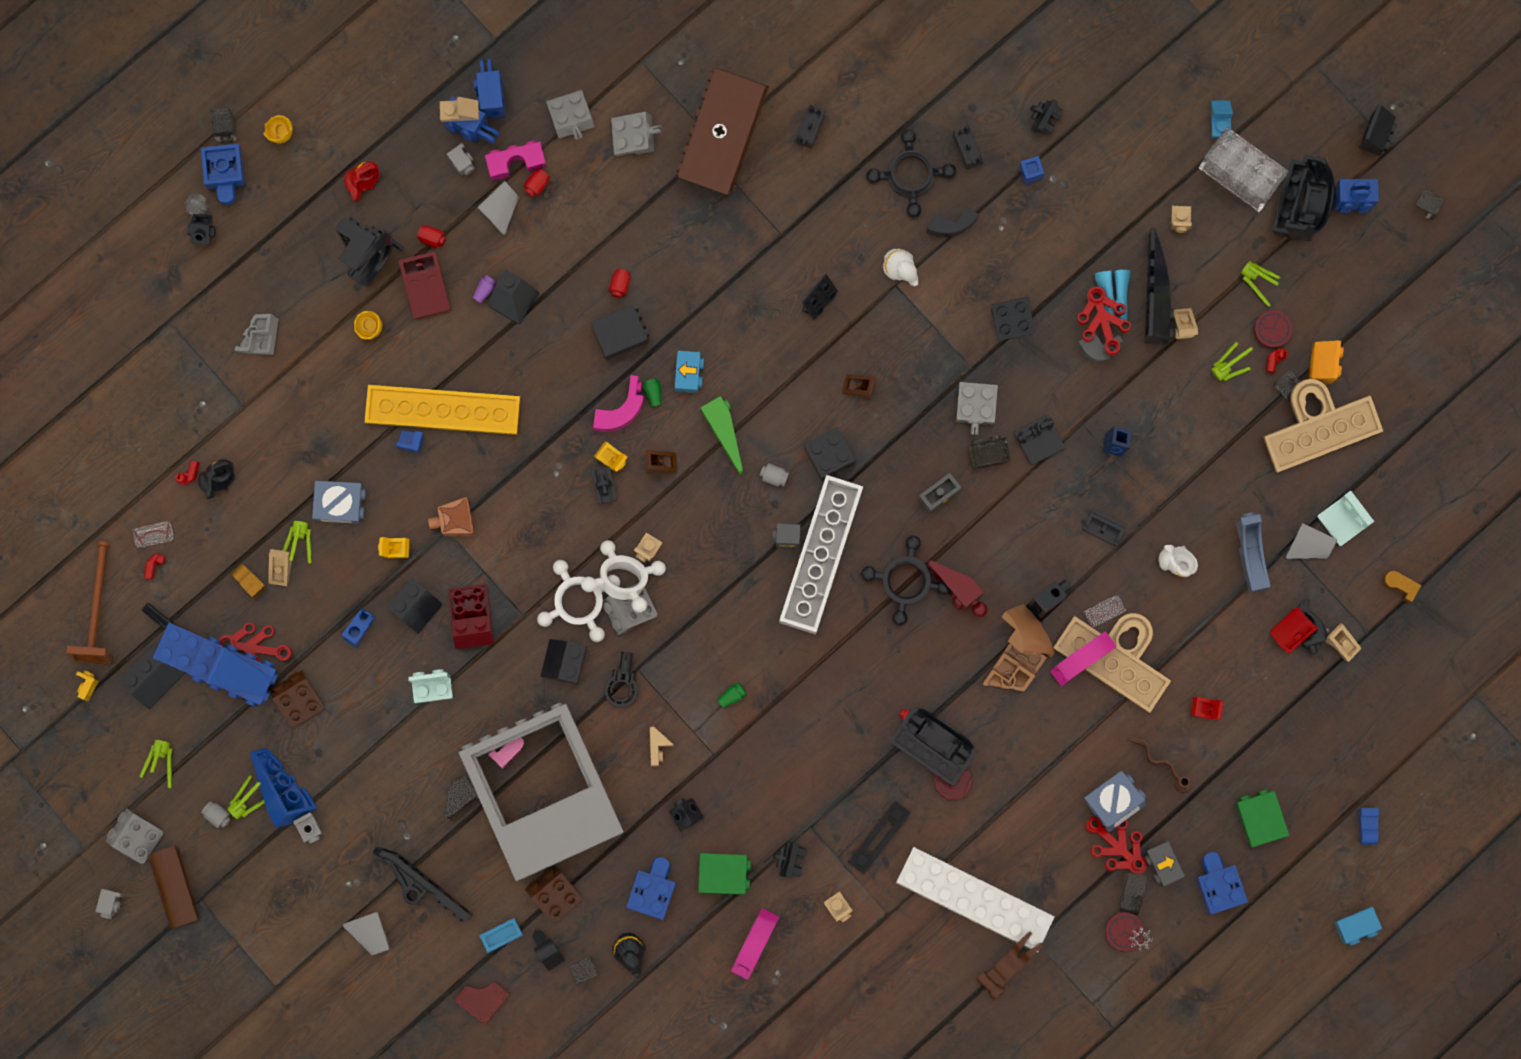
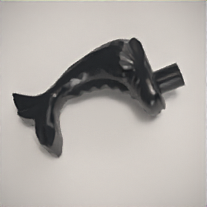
M1310 599L1301 602L1299 608L1318 629L1302 643V647L1304 649L1309 648L1311 655L1318 653L1316 645L1324 642L1327 632L1322 621L1309 609Z

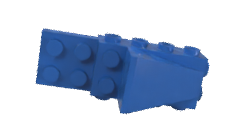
M168 623L153 656L158 661L192 675L191 679L196 682L202 683V681H206L212 689L220 691L222 688L228 691L227 695L238 699V696L245 698V703L254 707L256 704L260 705L261 702L266 703L270 694L267 689L270 684L274 685L278 676L275 673L276 669L273 668V663L266 660L259 662L255 660V655L245 652V655L237 652L238 648L228 644L225 647L220 645V640L211 636L209 639L201 637L172 623Z

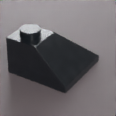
M505 269L493 290L487 306L520 325L540 293L522 278Z

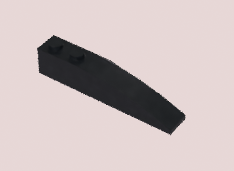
M1151 228L1148 241L1144 343L1168 344L1169 339L1173 338V328H1170V320L1173 321L1174 309H1171L1170 283L1162 246L1155 228Z

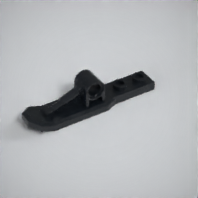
M381 847L374 849L373 854L386 859L387 863L394 870L395 876L403 889V898L406 903L416 904L429 892L439 900L437 903L441 907L452 910L454 912L453 916L462 922L464 920L466 922L472 917V912L444 891L400 853ZM411 890L417 892L418 898L416 900L410 898L409 892Z

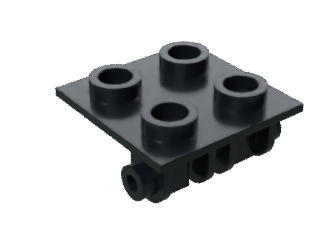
M827 274L822 277L802 302L804 306L802 310L807 314L809 313L813 320L822 314L826 305L835 298L838 292Z
M1029 297L991 304L998 341L1035 334Z
M1048 415L1014 431L1031 465L1065 448L1053 426V420Z

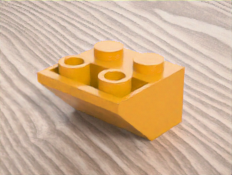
M1341 341L1315 342L1312 345L1309 379H1315L1324 385L1330 386L1335 380L1337 381V378L1341 376L1342 366L1339 365V359L1343 357L1344 350L1341 347Z

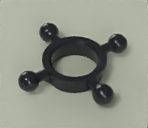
M908 129L901 134V140L905 143L906 151L893 158L888 171L880 172L875 168L868 170L866 179L873 184L879 182L880 179H888L895 192L909 197L910 204L907 206L906 211L908 216L916 218L921 214V206L917 204V197L923 195L931 188L935 176L943 175L947 179L953 178L956 175V167L953 164H945L942 168H934L931 160L926 155L913 151L916 134ZM905 158L921 160L928 170L927 180L916 188L902 186L895 177V168L901 160Z
M915 535L909 536L906 539L907 556L896 558L890 562L884 572H878L871 566H866L861 571V576L865 581L883 580V587L887 595L899 603L898 610L892 617L894 624L898 626L906 624L908 616L905 613L906 604L920 601L925 597L929 589L938 590L942 595H947L951 592L943 580L940 582L931 581L927 566L915 558L916 550L921 546V540ZM900 565H912L922 573L924 580L923 588L913 597H901L890 586V575Z

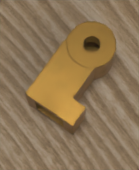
M240 563L230 573L254 599L267 589L243 563Z
M1396 571L1388 572L1382 580L1383 585L1387 589H1394L1403 594V601L1408 604L1414 600L1422 586Z

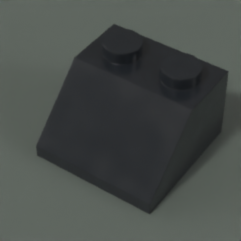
M1380 104L1377 105L1371 114L1359 145V149L1378 156L1383 151H1387L1390 145L1388 137L1390 134L1393 135L1397 126L1394 123L1396 117Z
M410 578L389 603L387 609L419 634L443 604L414 579Z
M550 639L541 677L578 685L587 646Z

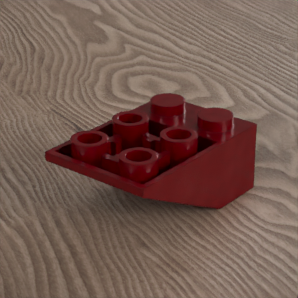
M436 251L398 260L414 319L451 310Z
M487 584L448 589L452 637L455 648L462 649L494 644Z

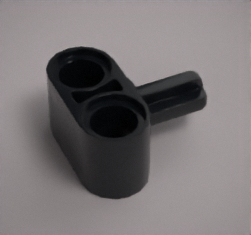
M541 930L534 932L532 938L537 944L534 951L548 971L565 961L551 938L547 940Z

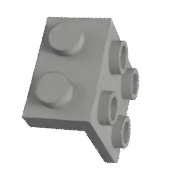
M645 587L641 590L639 597L646 600L647 608L640 613L633 610L632 599L620 600L609 595L603 600L604 610L608 614L612 627L616 630L618 636L636 625L657 617V612Z
M127 808L125 812L119 815L115 827L108 832L106 842L128 857L143 864L159 842L163 831Z

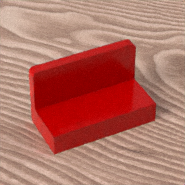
M1296 607L1270 630V634L1277 644L1290 654L1318 628L1305 616L1299 607Z

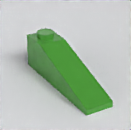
M721 396L702 406L701 412L738 474L742 475V464L729 411L731 406L726 399L722 400Z

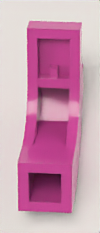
M631 375L628 397L620 408L610 411L595 410L594 431H618L627 427L637 418L644 403V396L637 395V393H641L642 382H639L638 376Z
M1105 631L1056 665L1050 672L1060 686H1063L1117 646Z
M762 908L731 972L747 980L750 978L779 916Z

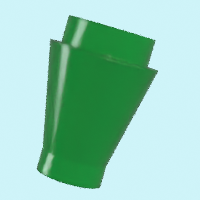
M658 378L643 381L644 386L642 388L650 402V406L661 405V382H658Z
M739 682L733 683L717 700L725 708L743 700L747 693Z

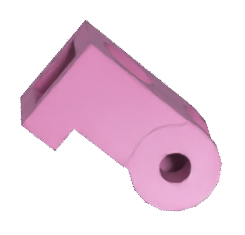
M522 737L506 744L498 753L492 750L488 755L503 769L521 751L524 740Z

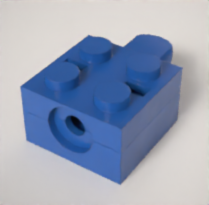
M487 58L488 72H485L484 59H480L481 72L476 73L477 79H474L476 96H479L475 98V100H478L479 111L485 113L487 119L506 117L499 70L493 71L491 58Z
M452 96L449 101H457V98ZM479 111V120L443 122L446 130L454 134L456 132L462 134V138L468 142L473 140L478 143L479 139L482 138L494 144L496 140L493 137H498L500 134L495 129L487 126L486 115Z
M238 143L201 148L204 185L208 190L216 189L217 199L221 204L230 205L234 203L236 199L235 187L246 186L242 148Z
M1340 179L1335 185L1334 211H1339V213H1350L1351 211L1369 213L1379 202L1378 179Z
M1207 853L1202 858L1206 875L1195 878L1207 914L1211 915L1247 903L1248 900L1236 866L1224 868L1218 853Z
M656 858L652 862L649 874L638 870L626 908L661 920L665 919L676 886L675 882L666 880L670 870V863L666 859Z

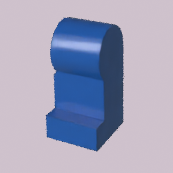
M362 608L342 633V639L357 648L376 617Z
M1379 808L1358 809L1361 845L1378 844Z

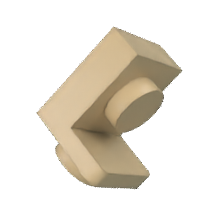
M1172 206L1171 230H1175L1177 233H1186L1192 227L1191 207Z
M646 533L637 548L635 547L633 550L636 554L635 557L643 563L646 560L651 563L663 543Z
M840 892L823 902L836 922L840 920L843 923L852 917L850 913L853 910Z

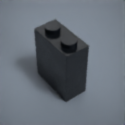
M633 305L591 322L606 360L648 343L647 337L650 336L646 326L642 327L639 309L635 310Z

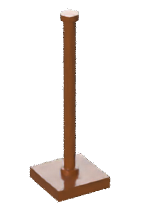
M99 541L97 544L99 552L87 646H67L66 654L74 662L112 664L113 656L106 648L95 647L106 550L109 548L108 542Z

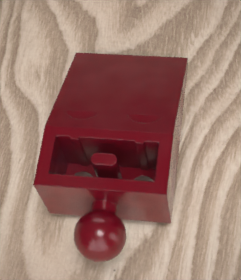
M934 561L928 563L927 568L938 582L943 580L951 590L949 593L952 598L951 602L958 610L962 609L964 612L972 606V612L975 616L983 617L986 615L988 610L986 604L977 601L984 592L971 577Z

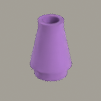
M485 274L484 277H481L472 297L479 303H482L493 292L497 282Z

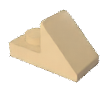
M457 97V101H440L441 122L479 120L478 100Z
M1192 309L1174 310L1173 323L1176 339L1192 338L1194 335H1198V327Z
M270 550L268 584L288 586L292 561L289 560L290 552Z
M1341 623L1327 637L1326 643L1333 646L1343 659L1348 662L1361 650L1359 644Z
M650 727L651 767H659V762H663V750H659V747H674V745L655 727Z

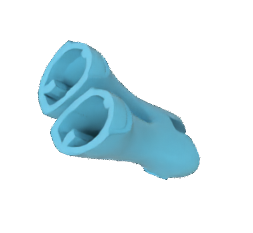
M1112 271L1094 273L1098 287L1104 289L1106 297L1117 303H1123L1126 306L1125 314L1118 317L1122 320H1127V295L1131 271H1114L1116 301L1113 296ZM1104 305L1105 311L1115 316L1114 309ZM1118 307L1117 310L1122 312L1123 308Z

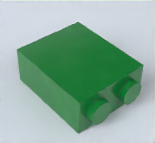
M1266 789L1257 792V797L1251 798L1250 795L1239 798L1240 802L1235 803L1249 848L1289 836L1275 791L1269 793V790Z
M700 853L699 893L746 895V891H750V879H746V871H750L751 860L747 859V855Z

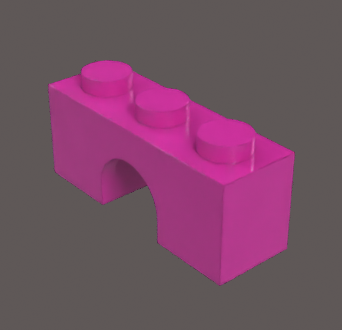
M529 141L520 147L517 145L509 146L504 151L493 150L485 155L492 181L510 177L509 165L515 160L523 161L527 166L528 172L535 171L538 168H547L541 143L536 141Z

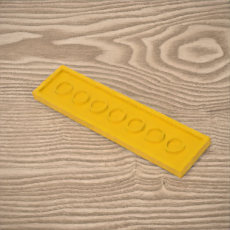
M368 385L365 424L517 435L521 397Z

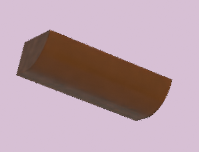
M171 846L148 855L170 930L201 921L178 846Z

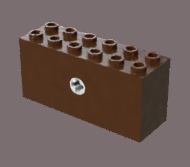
M715 68L709 74L708 82L710 84L708 89H704L701 100H704L703 105L697 109L695 115L697 122L690 129L689 136H691L689 143L685 144L683 149L685 157L683 161L679 162L676 172L679 173V178L729 195L733 192L769 86L721 68ZM723 127L725 134H721L719 128Z

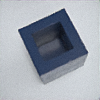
M1116 426L1111 428L1105 434L1103 452L1122 456L1130 448L1132 431Z

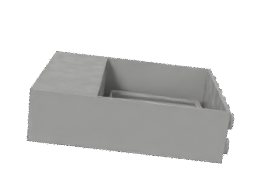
M561 702L551 706L552 710L545 713L543 710L533 714V719L529 721L526 718L516 722V726L511 729L508 726L497 731L498 735L493 737L490 734L479 739L480 743L476 745L469 743L461 747L462 751L459 752L516 881L624 833L567 704L563 705ZM559 720L589 788L506 825L477 757Z

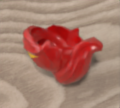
M369 161L363 162L345 174L344 184L351 194L353 202L361 199L362 191L374 189V185L380 177L378 164Z

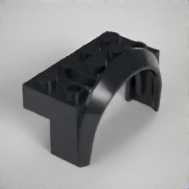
M1305 155L1303 161L1291 159L1272 227L1274 235L1311 242L1312 237L1322 230L1327 223L1333 206L1335 184L1332 170L1325 158ZM1311 184L1320 185V186H1323L1324 188L1313 187V186H1310V185H1311ZM1307 189V191H1306V197H1305V201H1304V205H1303V208H1302V211H1301L1300 216H1298V215H1299V212H1300L1301 204H1302V201H1303V197H1304V194H1305V190Z
M343 217L335 230L346 248L338 259L351 267L347 274L348 276L367 287L391 254L393 248L391 234L388 232L382 234V231L375 226L370 228L366 225L362 229L359 226L360 223L350 217L348 220Z
M912 708L889 741L952 786H954L976 755L975 746L969 739L950 724L923 708ZM923 723H926V724L924 725V727L922 728V730H921V731L919 732V734L917 735V732H918V730L921 728V726L923 725ZM959 746L955 754L952 757H950L956 749V747Z

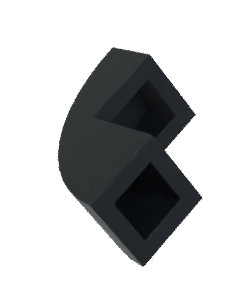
M965 207L959 220L955 223L936 212L926 233L945 238L960 235L975 224L979 214Z

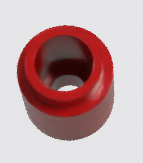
M538 168L536 171H533L523 184L525 187L524 191L531 197L534 195L538 197L549 183L550 176Z
M422 225L418 231L417 239L423 244L438 249L439 246L443 247L446 236L439 229L429 225Z
M616 269L615 273L612 274L608 289L612 297L621 299L622 296L627 295L631 281L630 272Z

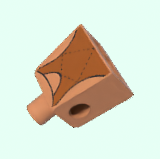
M467 497L438 507L439 516L428 518L430 529L441 528L443 536H475Z

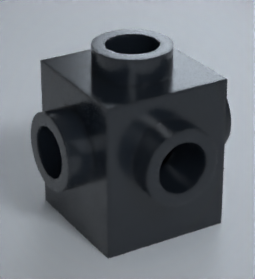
M193 214L187 229L191 243L210 245L212 237L215 238L216 226H213L212 215Z
M684 798L674 803L675 807L669 811L680 832L704 818L693 798L687 801Z

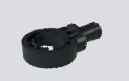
M621 651L617 680V670H613L612 677L605 686L607 700L617 707L630 705L638 694V686L635 681L636 673L632 672L631 681L629 682L633 653L628 652L626 660V652ZM622 673L626 674L625 679H622ZM625 682L630 687L629 696L632 695L633 690L635 693L633 698L627 703H624V701L628 700L629 697L618 699L615 695H612L616 700L614 702L609 696L608 687L611 686L610 693H613L615 683Z

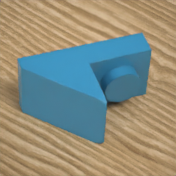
M1211 101V138H1231V117L1233 111L1230 101Z

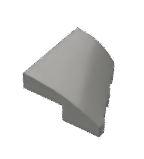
M504 181L478 206V209L505 235L519 197Z
M255 314L249 328L243 333L245 338L240 346L236 345L235 351L246 354L274 355L279 319L272 314Z
M1302 523L1285 558L1288 560L1327 559L1337 539Z
M378 912L343 924L344 928L372 956L391 950Z

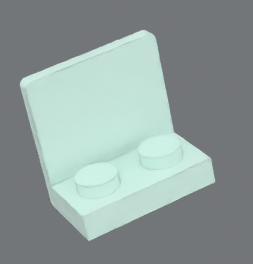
M1352 491L1345 494L1317 516L1329 534L1337 539L1336 543L1339 546L1345 544L1374 522Z
M443 669L433 670L432 674L428 675L424 674V672L413 673L412 677H408L409 682L412 683L415 704L453 699L451 676Z

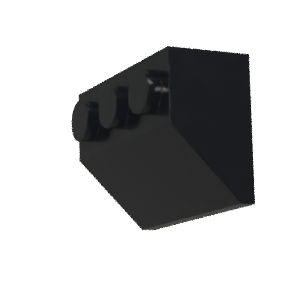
M160 639L118 680L124 688L148 709L186 673L153 658L161 641Z

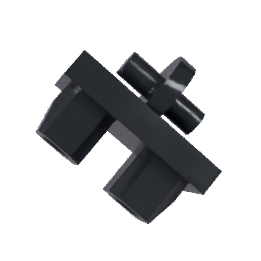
M1047 100L1045 104L1039 102L1038 106L1032 105L1030 107L1031 112H1033L1031 119L1036 120L1031 130L1051 134L1054 125L1048 122L1050 116L1057 120L1063 113V110L1057 106V100Z
M610 466L591 470L598 505L617 501Z
M787 842L786 849L780 848L779 855L773 854V858L778 859L776 867L781 868L780 876L788 878L801 876L802 867L794 864L796 858L804 859L806 849L799 846V843Z

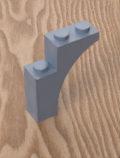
M1254 512L1244 514L1236 523L1241 544L1239 553L1249 593L1267 590L1271 587L1262 545V520L1260 514L1255 515Z

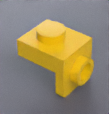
M606 441L594 455L597 460L606 467L610 466V470L615 472L625 466V460L628 457Z
M380 537L378 545L379 556L389 559L409 558L410 539Z

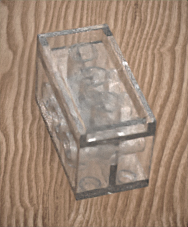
M1228 127L1205 155L1199 166L1202 171L1259 212L1270 200L1289 172Z

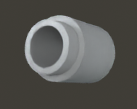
M770 463L767 466L763 465L760 476L763 477L762 481L777 487H784L789 472H786L784 468Z
M210 801L201 811L204 818L217 829L225 828L231 821L229 818L231 814L216 802Z

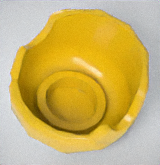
M281 115L271 117L265 123V132L263 134L272 143H285L292 136V122L287 117Z
M363 311L357 315L354 321V331L361 339H374L382 331V320L373 311Z

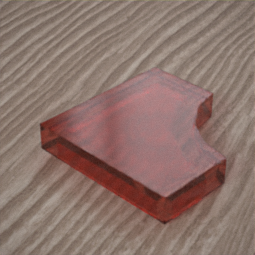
M495 982L483 989H474L466 985L454 1001L486 1025L509 996V993Z

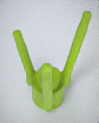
M1249 261L1241 272L1244 275L1243 280L1270 307L1271 304L1251 279L1256 280L1258 276H1261L1277 286L1279 283L1271 277L1280 279V276Z
M1235 342L1213 364L1214 367L1211 370L1219 381H1227L1234 376L1249 371L1251 368L1246 367L1229 374L1232 371L1230 366L1246 356L1253 348H1248L1229 363H1222L1238 346V342Z
M293 521V527H290L289 535L282 551H287L293 536L294 540L289 560L292 561L298 539H304V536H306L308 563L311 564V530L308 529V523Z
M154 741V745L151 746L150 753L140 773V778H143L153 756L151 773L155 770L158 757L165 758V755H167L168 788L172 787L171 754L173 749L169 748V742Z
M251 775L248 776L234 799L230 802L231 805L227 808L236 819H239L241 816L245 818L249 813L265 804L264 800L246 810L248 806L244 803L260 786V782H257L242 799H239L252 779Z

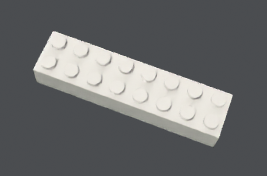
M826 475L779 620L780 624L816 635L863 486Z
M915 847L912 848L896 881V884L1016 943L1030 931L1032 935L1024 944V947L1030 950L1040 942H1043L1054 919V916Z

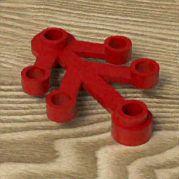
M1093 287L1087 293L1089 302L1083 312L1078 314L1077 321L1081 325H1086L1089 321V314L1095 306L1097 314L1088 329L1083 332L1082 338L1085 342L1093 341L1094 333L1101 323L1106 340L1104 350L1108 355L1114 356L1120 350V343L1118 340L1113 339L1109 322L1118 326L1122 333H1128L1131 330V323L1105 311L1104 305L1114 309L1117 316L1125 314L1126 306L1123 303H1117L1106 297V292L1101 287ZM1097 294L1100 298L1095 299L1093 296ZM1121 307L1123 308V311L1119 312L1117 311V308ZM1085 316L1087 319L1082 321L1080 317ZM1126 324L1129 328L1123 329L1122 325ZM1089 333L1092 337L1086 338L1085 334ZM1113 346L1115 347V350L1110 351L1109 347Z
M250 622L246 623L234 635H223L219 638L220 645L224 646L226 641H230L231 645L238 648V650L255 655V660L259 662L261 661L255 653L276 656L281 661L289 660L292 655L291 649L286 645H280L278 648L257 645L265 638H270L275 634V630L271 626H265L260 633L246 643L238 641L247 634L255 633L256 627ZM249 625L253 626V630L251 632H247L246 630L247 626ZM267 628H271L272 633L270 635H266L265 633ZM283 650L287 651V656L285 657L281 656Z
M1097 817L1088 819L1085 823L1086 830L1091 834H1099L1112 847L1102 848L1100 845H1095L1091 848L1090 854L1094 858L1100 856H1122L1126 860L1117 862L1115 859L1110 858L1105 862L1106 870L1129 869L1135 875H1140L1146 871L1147 862L1140 853V841L1142 840L1140 832L1134 831L1130 834L1129 840L1132 843V854L1127 850L1125 828L1128 826L1127 820L1123 822L1124 827H1116L1117 841L1102 827V823ZM1095 821L1098 827H1093L1092 822ZM1133 835L1138 836V841L1133 839ZM1097 848L1100 854H1095L1094 849ZM1108 862H1112L1114 868L1109 867ZM1135 862H1139L1141 867H1136Z

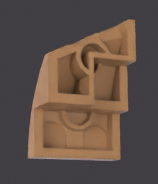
M1024 604L1004 612L1002 618L1016 629L1008 642L1022 654H1033L1036 656L1044 653L1050 658L1055 655L1053 645L1045 629Z
M1009 643L984 680L983 685L1025 691L1046 660L1047 655L1044 653L1040 656L1022 654Z

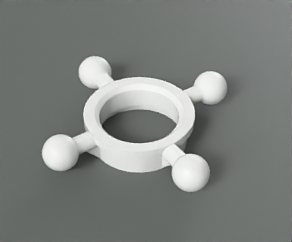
M609 540L604 541L600 546L602 554L609 558L601 566L600 578L585 577L581 582L582 589L586 592H592L597 586H600L613 598L620 600L632 599L634 611L638 613L645 611L647 602L644 598L639 597V594L647 584L648 574L655 576L664 574L666 570L665 564L662 561H654L651 566L644 567L642 563L632 557L616 556L615 544ZM614 569L627 570L639 579V584L632 588L618 587L610 582L607 573Z
M557 560L553 565V570L556 574L561 575L564 582L558 587L555 594L556 609L549 613L541 612L537 617L538 624L542 627H548L552 620L558 616L566 622L575 625L587 623L590 629V639L594 642L602 641L605 636L604 630L596 626L594 619L601 611L603 605L602 592L604 590L600 586L593 590L596 597V605L589 615L582 618L568 615L562 606L563 595L570 587L581 585L585 577L570 578L567 572L568 564L564 560ZM616 575L608 576L611 583L618 587L620 586V579Z

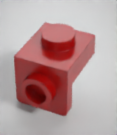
M1193 697L1191 716L1209 720L1221 719L1223 713L1222 700Z

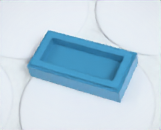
M513 918L479 936L489 953L523 936L516 919Z

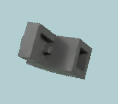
M1094 333V339L1091 342H1085L1083 339L1078 341V348L1090 362L1102 364L1110 360V355L1104 350L1105 344H1102L1096 333ZM1119 335L1113 338L1118 340L1120 345L1122 344L1123 340ZM1110 346L1109 350L1114 351L1115 347Z

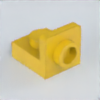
M84 670L83 673L77 671L76 675L86 679L85 682L80 684L77 697L89 702L99 681L93 679L95 675Z

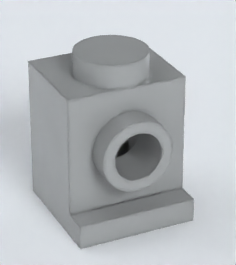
M462 143L447 153L448 159L461 176L464 174L468 175L475 170L471 163L474 160L468 151L465 152L466 150Z
M311 812L293 821L304 843L309 842L313 844L320 840L319 836L323 835L314 814ZM306 826H311V832L307 833L305 831Z
M101 889L95 912L101 913L100 917L112 919V916L115 915V912L118 913L121 902L118 901L119 897L123 898L124 894Z

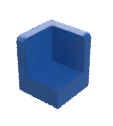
M1039 156L1020 162L1019 169L1025 185L1043 179L1044 171Z
M402 430L399 442H396L397 449L420 454L424 434L419 431L410 432Z

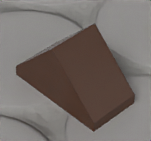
M847 374L842 393L871 400L876 377Z
M645 450L647 474L677 472L676 453Z

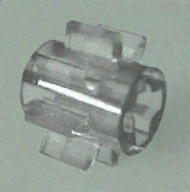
M198 193L188 195L184 201V206L187 207L185 212L191 216L193 214H204L208 207L205 203L207 198Z
M1143 927L1139 928V932L1132 929L1131 931L1134 935L1128 937L1133 942L1130 947L1138 946V951L1142 950V946L1149 949L1147 943L1148 941H1153V939L1148 937L1150 931L1143 932ZM1140 934L1143 938H1145V941L1141 942V945L1139 944V941L1136 940V937H1138Z

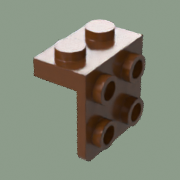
M303 670L299 673L291 674L289 679L276 683L269 690L272 699L291 727L299 725L324 709L322 702L309 684Z
M555 864L547 868L538 879L530 882L525 889L531 899L552 923H556L582 901L581 895Z

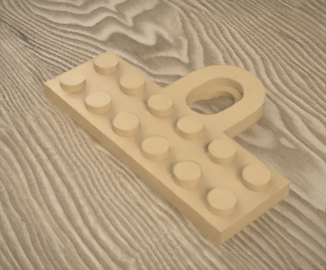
M1305 379L1294 386L1290 397L1298 423L1265 435L1263 439L1275 472L1278 473L1383 432L1370 395L1335 408L1330 393L1322 382L1315 379ZM1308 393H1314L1316 398L1321 401L1322 409L1316 416L1308 415L1305 410V398Z
M1130 613L1122 616L1109 633L1110 638L1117 647L1086 668L1085 671L1150 713L1171 680L1139 659L1151 642L1153 630L1150 622L1144 616ZM1074 616L1053 648L1067 658L1101 635V633ZM1135 627L1139 631L1137 645L1131 650L1123 649L1119 644V636L1123 632L1128 631L1129 628Z

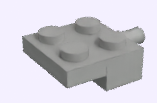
M582 90L546 101L559 139L572 134L576 140H578V136L581 139V131L594 127Z
M641 112L611 118L614 155L621 156L632 153L638 155L655 151L653 134L662 133L663 130L661 129L663 128L661 125H652L651 114Z
M959 382L956 422L970 423V435L974 436V428L975 436L979 435L980 424H995L998 385Z

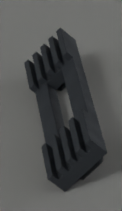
M895 801L848 863L864 875L911 812ZM889 820L894 826L872 855L865 851Z

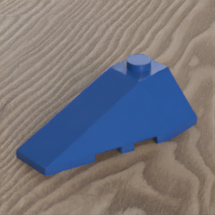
M268 748L251 751L250 755L258 782L261 783L260 789L264 803L276 828L291 825L293 821L317 809L305 788L301 789L295 783L296 779L292 774L289 776L282 769L283 765Z

